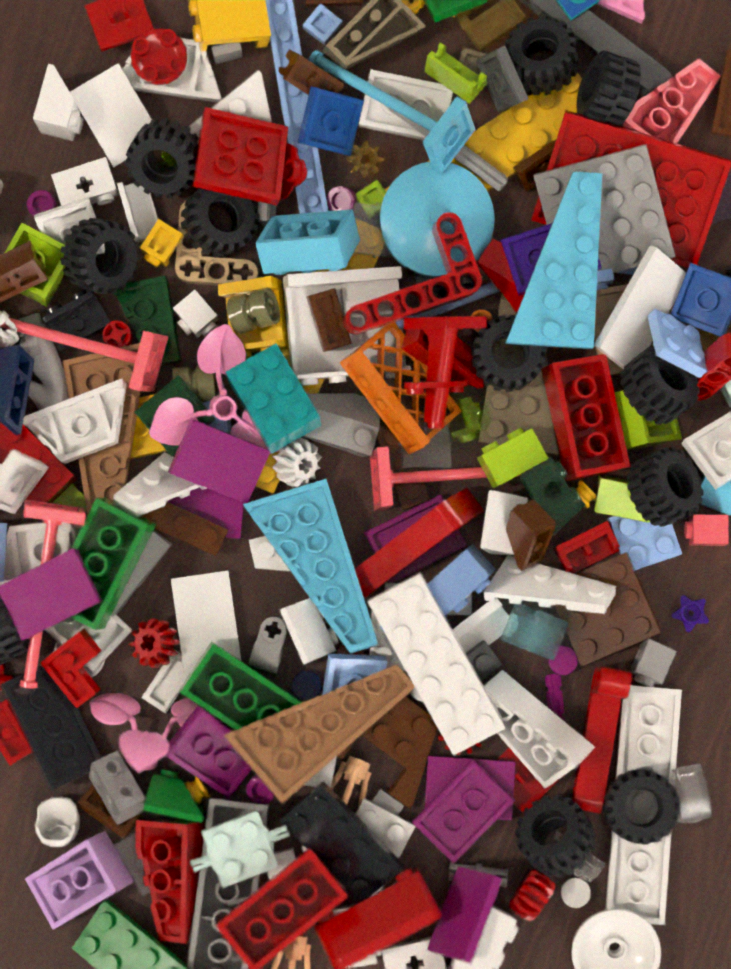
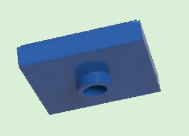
M310 87L297 143L351 156L364 100Z
M690 263L671 315L678 321L720 337L727 333L731 322V278Z

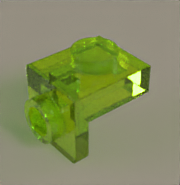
M471 396L460 399L458 402L466 428L452 432L451 437L453 441L459 439L460 443L474 440L477 438L476 433L481 431L478 419L482 418V413L478 402L473 403Z

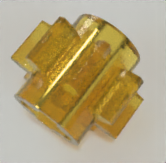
M368 141L363 143L362 149L354 145L352 151L355 155L347 158V161L352 162L354 166L351 172L353 173L356 170L362 172V178L367 177L368 170L374 174L379 172L375 165L384 161V158L378 157L377 154L380 147L377 146L373 149L369 147ZM367 154L369 155L370 159L368 160V163H365L363 165L361 164L360 160L362 159V156H365Z

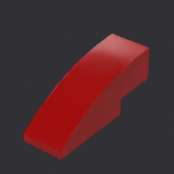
M407 329L401 349L427 366L429 341L426 333L420 329ZM457 337L451 378L454 380H468L467 385L479 389L483 388L485 385L483 384L484 380L481 377L478 378L475 374V367L472 368L471 348Z

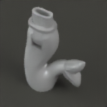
M40 313L19 319L20 321L47 328L42 323ZM18 332V336L21 337L20 347L35 359L33 372L43 383L41 385L31 380L28 397L32 399L38 410L69 399L64 368L54 342Z

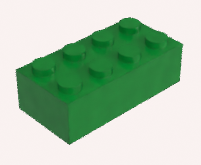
M96 498L71 549L77 548L102 601L71 618L95 631L106 627L156 526L155 523L142 516L136 517L114 505L113 501L107 498Z
M211 641L179 688L180 693L235 730L303 703L213 641Z

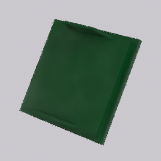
M177 375L134 413L150 430L156 410L167 399L179 397L188 400L193 406L194 413L208 409L184 380ZM213 415L196 418L207 425L216 420ZM161 443L171 456L177 452L179 447L177 445Z

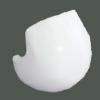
M51 797L41 802L37 807V820L35 823L36 833L40 841L50 847H62L74 840L80 826V816L76 804L67 797Z

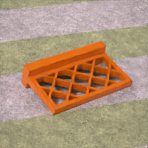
M394 322L383 326L339 363L407 453L412 454L424 448L430 442V439L443 428H429V432L425 434L418 425L419 417L424 418V412L419 411V398L425 399L426 393L406 394V389L401 388L402 375L413 377V382H420V378L427 379V366L401 349L405 335ZM388 331L396 339V348L384 346L385 333ZM366 349L378 350L377 364L371 363L363 353ZM384 352L396 354L395 367L384 365ZM402 355L410 357L413 361V371L402 369ZM384 371L395 373V387L388 386L383 379ZM401 394L412 396V410L406 409L403 406ZM450 394L447 403L450 413L445 417V426L462 412Z

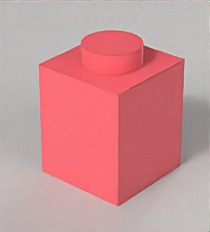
M693 514L689 517V521H685V539H689V545H727L728 515Z

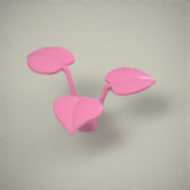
M223 324L208 333L201 342L197 352V361L200 369L208 374L216 373L220 394L212 398L209 406L210 409L195 413L192 404L184 398L174 397L164 401L156 410L149 430V435L156 441L167 445L179 446L191 418L197 420L196 418L200 416L214 415L221 420L235 419L237 423L232 426L230 434L268 449L247 412L244 410L242 416H238L236 414V403L233 399L226 396L221 373L226 375V371L246 360L245 348L229 325Z
M106 693L89 701L91 713L98 721L107 725H120L127 720L131 723L132 730L126 731L120 736L119 746L124 757L138 773L142 770H152L157 767L158 760L169 751V743L166 739L173 725L178 722L181 727L198 706L189 698L175 702L171 707V713L174 717L170 719L163 735L149 733L148 731H138L136 719L133 716L140 712V705L131 696L122 693Z

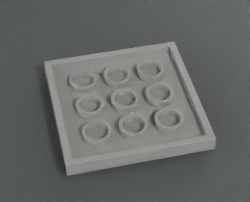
M647 144L533 175L546 224L548 225L554 221L573 172L602 173L598 257L602 266L601 270L612 268L613 273L638 267L649 246L657 247L669 258L675 257Z

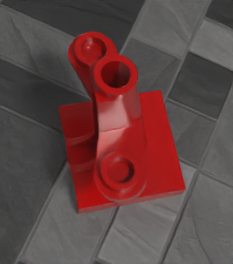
M487 316L404 318V329L423 330L429 341L426 382H404L406 394H424V388H426L424 422H427V428H445L449 392H464V386H467L468 380H451L458 329L487 328Z

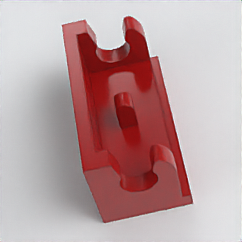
M608 521L553 549L564 571L574 574L620 551V546Z

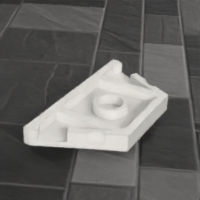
M181 38L187 49L188 60L183 73L178 79L169 84L155 85L145 82L136 74L132 66L131 55L122 69L135 91L219 102L221 100L206 51L200 52L199 42H194L192 39Z
M259 70L254 72L212 107V109L272 123L263 78ZM202 116L189 126L191 128L190 133H196L198 137L200 136Z
M121 378L24 416L23 424L64 464L116 445L119 441L127 386L126 381Z
M44 521L10 525L6 536L4 582H0V585L41 565L46 523ZM62 522V525H58L54 558L71 550L79 534L72 523Z

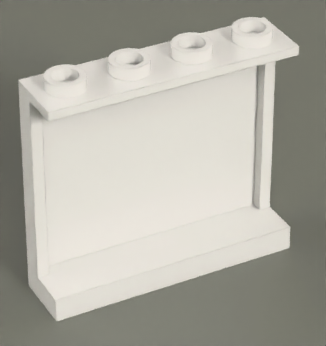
M401 266L288 274L283 277L291 369L297 379L301 381L302 386L318 384V379L329 378V383L346 382V377L349 375L339 362L382 328L380 327L357 335L349 333L352 344L323 352L306 297L335 288L344 315L341 292L342 284L398 280L402 278ZM381 315V316L387 318V317H390L391 315ZM364 317L350 318L351 323L356 327H362L365 323ZM388 331L385 333L384 346L396 348V339ZM366 349L363 353L371 363L377 364L378 350ZM384 352V365L395 367L396 354ZM402 355V369L411 370L410 366H406L405 356ZM384 371L385 379L395 378V373Z

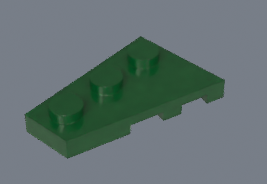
M160 276L126 283L127 287L123 290L117 289V293H114V295L120 302L126 318L131 323L139 343L141 342L143 331L169 336L161 365L182 361L168 277Z

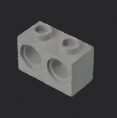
M651 639L643 640L629 669V672L635 675L633 680L647 687H653L654 684H663L677 651Z
M118 750L91 763L89 778L116 825L143 812L146 798Z

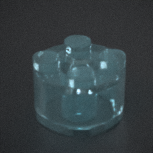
M514 604L502 633L501 641L554 661L569 623L540 610H533L523 604Z

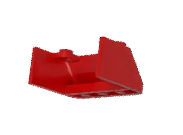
M418 867L413 869V871L409 868L395 876L397 881L383 891L341 913L334 914L331 910L314 924L317 935L334 969H346L442 917L441 911Z

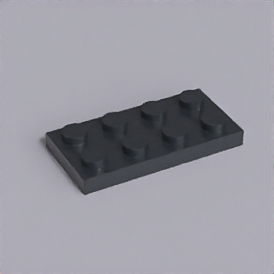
M41 665L37 667L35 681L38 682V686L36 689L20 686V680L24 679V674L1 684L0 687L50 791L89 773L91 763L101 759V756L78 708H75Z
M324 781L319 783L280 819V822L286 825L287 829L306 849L311 847L331 874L359 903L371 897L404 868L405 864Z

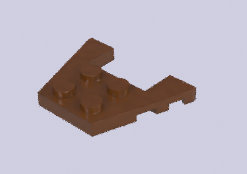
M404 697L362 733L361 736L404 767L387 793L411 809L436 734L437 725L430 714L407 697ZM356 740L339 753L337 757L343 759Z

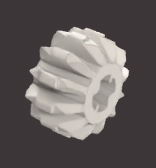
M299 438L279 449V454L273 456L277 460V463L272 467L277 472L276 477L291 487L307 485L309 479H316L315 471L321 469L317 464L322 458L317 453L318 447L303 438Z

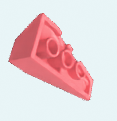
M700 59L696 60L674 77L659 85L652 92L637 100L629 116L623 122V127L678 143L721 75Z

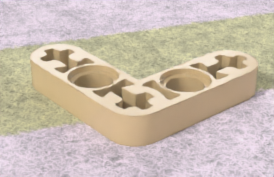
M185 202L181 205L178 224V231L183 234V238L185 237L184 234L187 233V229H182L181 222L185 220V218L181 217L182 210L186 208L184 206ZM183 238L177 246L175 271L182 282L218 285L242 281L241 275L233 274L234 280H228L230 276L229 265H234L233 270L239 272L243 271V267L247 266L249 271L253 272V276H248L247 280L258 278V269L250 260L204 257L201 253L202 248L198 247L195 250L194 248L188 249L184 247ZM190 262L193 268L201 269L200 263H205V278H200L201 273L196 271L191 272L190 276L187 277L185 272L181 270V267H186L187 263ZM214 264H220L225 268V274L220 279H214L209 275V269Z

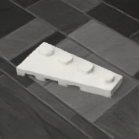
M507 555L491 583L484 591V600L495 601V598L509 599V603L521 604L522 600L539 602L540 607L549 608L552 605L560 604L565 605L567 610L604 614L616 595V586L538 563L521 571L517 566L515 557Z

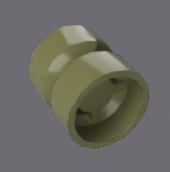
M268 287L253 291L250 295L242 294L228 299V318L233 329L239 334L257 329V326L263 328L277 324L280 320L277 298Z
M199 365L196 366L195 370H191L189 366L173 367V379L179 375L201 402L211 401L213 397L217 396L215 373H205L200 369Z

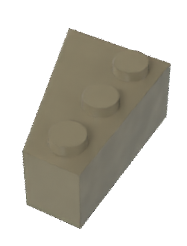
M370 0L325 46L323 52L335 64L348 69L422 32L426 26L401 0Z

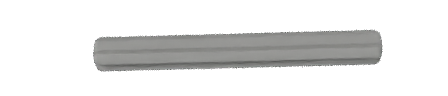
M395 96L396 99H398V100L402 101L403 103L409 105L410 107L414 108V107L411 106L409 103H407L405 100H403L401 97ZM389 108L391 112L425 137L429 134V130ZM465 145L454 158L497 191L502 190L508 181L507 176Z

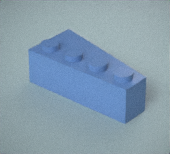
M472 544L427 585L444 616L452 609L457 614L469 603L466 597L475 590L479 594L491 583L488 577L496 569L476 546Z

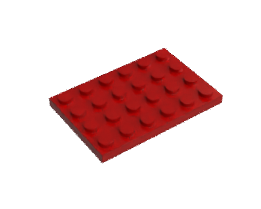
M565 110L547 170L647 144L675 251V257L670 259L675 264L689 268L690 263L697 265L731 168V160ZM538 196L531 220L547 225Z

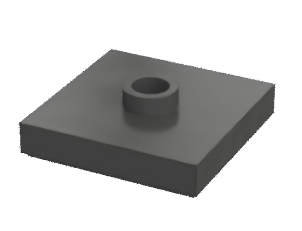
M505 46L476 60L480 72L487 75L486 86L499 112L529 99Z

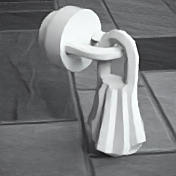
M4 310L0 311V326L5 322L10 329L3 331L0 328V349L11 347L19 341L17 328Z

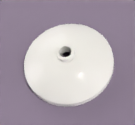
M607 909L590 916L579 927L572 943V960L575 969H658L660 964L661 947L654 928L645 918L626 909ZM616 942L620 946L617 950H611L609 948L610 944Z

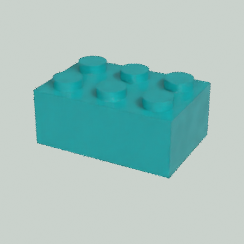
M277 343L225 372L229 384L271 454L322 426L317 410Z

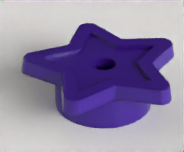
M682 595L680 598V609L672 614V618L683 621L685 630L688 633L691 632L696 624H707L709 619L703 610L706 600L703 598L692 601ZM690 610L694 613L692 616L688 614Z

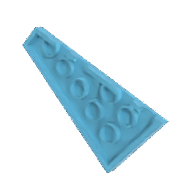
M573 172L571 174L505 344L594 348L602 173Z
M327 479L243 504L244 508L349 653L377 646V638Z

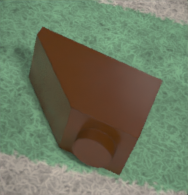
M534 499L525 504L516 505L509 513L510 518L506 527L517 566L521 571L544 559L557 523Z

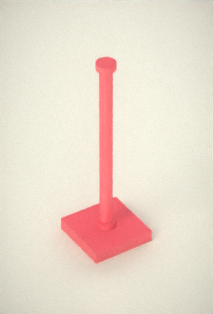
M9 318L15 324L17 332L133 363L135 365L129 388L138 391H155L169 336L143 331L137 353ZM5 322L0 326L2 328L10 329Z
M389 447L376 448L370 456L374 511H385L393 506L392 488L394 484L487 478L482 467L393 473V470H390ZM548 459L545 463H540L518 476L546 474L547 477L554 476L553 460Z
M25 499L24 517L43 519L44 523H46L41 564L54 558L58 525H62V522L84 525L86 514L84 508ZM42 632L29 639L24 679L20 680L21 687L36 689L38 686V682L35 680Z

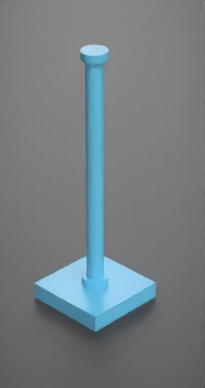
M315 50L309 57V61L319 68L429 130L430 132L423 140V144L432 168L441 174L476 130L467 103L458 97L455 98L437 122L323 57L322 52Z

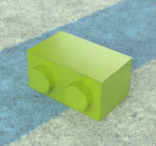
M521 427L506 435L509 441L499 445L496 440L482 448L484 454L477 457V460L492 488L549 459L532 428L524 432Z

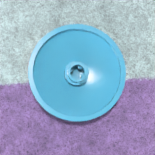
M431 162L421 163L407 169L390 185L380 208V231L388 251L397 262L414 273L429 277H439L447 274L433 236L432 228L440 215L451 212L461 219L473 255L477 261L489 244L494 230V208L486 188L470 171L452 163L448 165L442 174L432 168ZM441 222L442 232L445 234L454 233V227L450 222ZM456 248L451 249V258L456 262H462L464 259L462 251Z

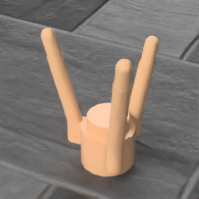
M352 756L348 757L347 762H341L337 773L332 779L331 789H334L345 773L343 779L349 782L342 801L347 805L354 784L360 785L362 780L358 803L359 808L363 799L366 798L368 781L372 774L368 772L371 764Z
M299 936L275 956L270 969H278L284 952V958L290 959L288 969H295L296 960H302V955L304 957V969H311V945L307 944L308 937Z

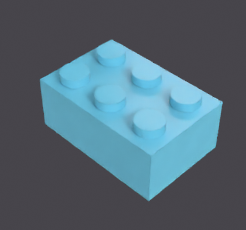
M353 209L271 216L255 244L263 274L274 273L275 275H284L288 272L296 271L311 273L315 270L328 269L330 271H338L346 268L360 241Z

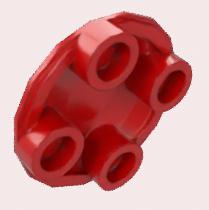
M162 28L150 29L133 41L131 51L132 66L136 74L145 82L155 85L169 84L178 79L185 70L188 60L187 49L182 39L173 30Z

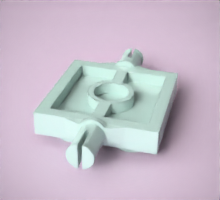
M255 810L202 830L207 845V855L190 860L194 872L211 866L217 873L222 888L277 868L278 863L273 852V842L290 837L286 825L269 831L263 824L259 811Z

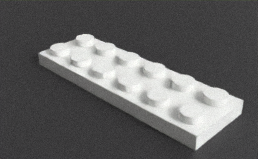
M421 572L368 600L371 609L453 755L505 729L506 726Z

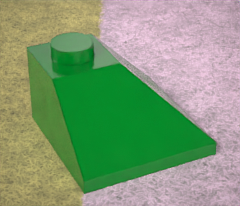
M161 769L160 774H153L143 808L144 811L201 823L206 818L204 809L193 798L185 784L186 781L178 778V772Z

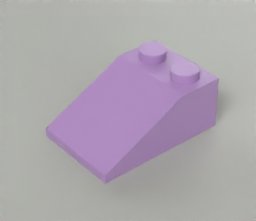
M106 831L85 840L25 878L53 930L134 883Z

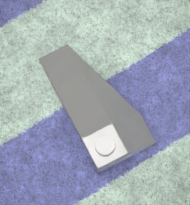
M355 393L307 394L320 416L322 426L302 436L303 438L361 457L372 455L380 428V416L366 397Z

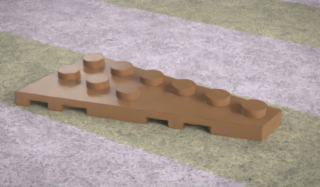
M140 343L120 348L138 353ZM97 353L63 360L69 399L121 378L127 384L118 444L78 459L87 516L96 498H107L113 501L114 494L127 484L137 415L134 412L138 409L141 392L129 388L135 364Z
M396 664L273 716L225 734L224 737L282 804L411 692L415 686Z

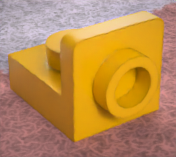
M158 219L140 247L141 251L145 254L143 259L155 267H158L160 264L167 267L170 263L169 258L183 238V234Z

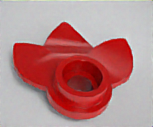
M286 143L280 200L286 199L294 187L301 185L307 177V168L304 160L299 159L296 146Z

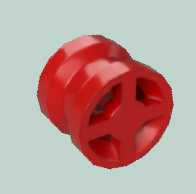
M118 320L111 321L103 329L102 336L105 344L119 348L132 344L133 334L124 322Z

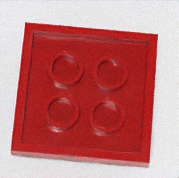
M205 107L202 113L193 187L277 206L281 196L288 126Z

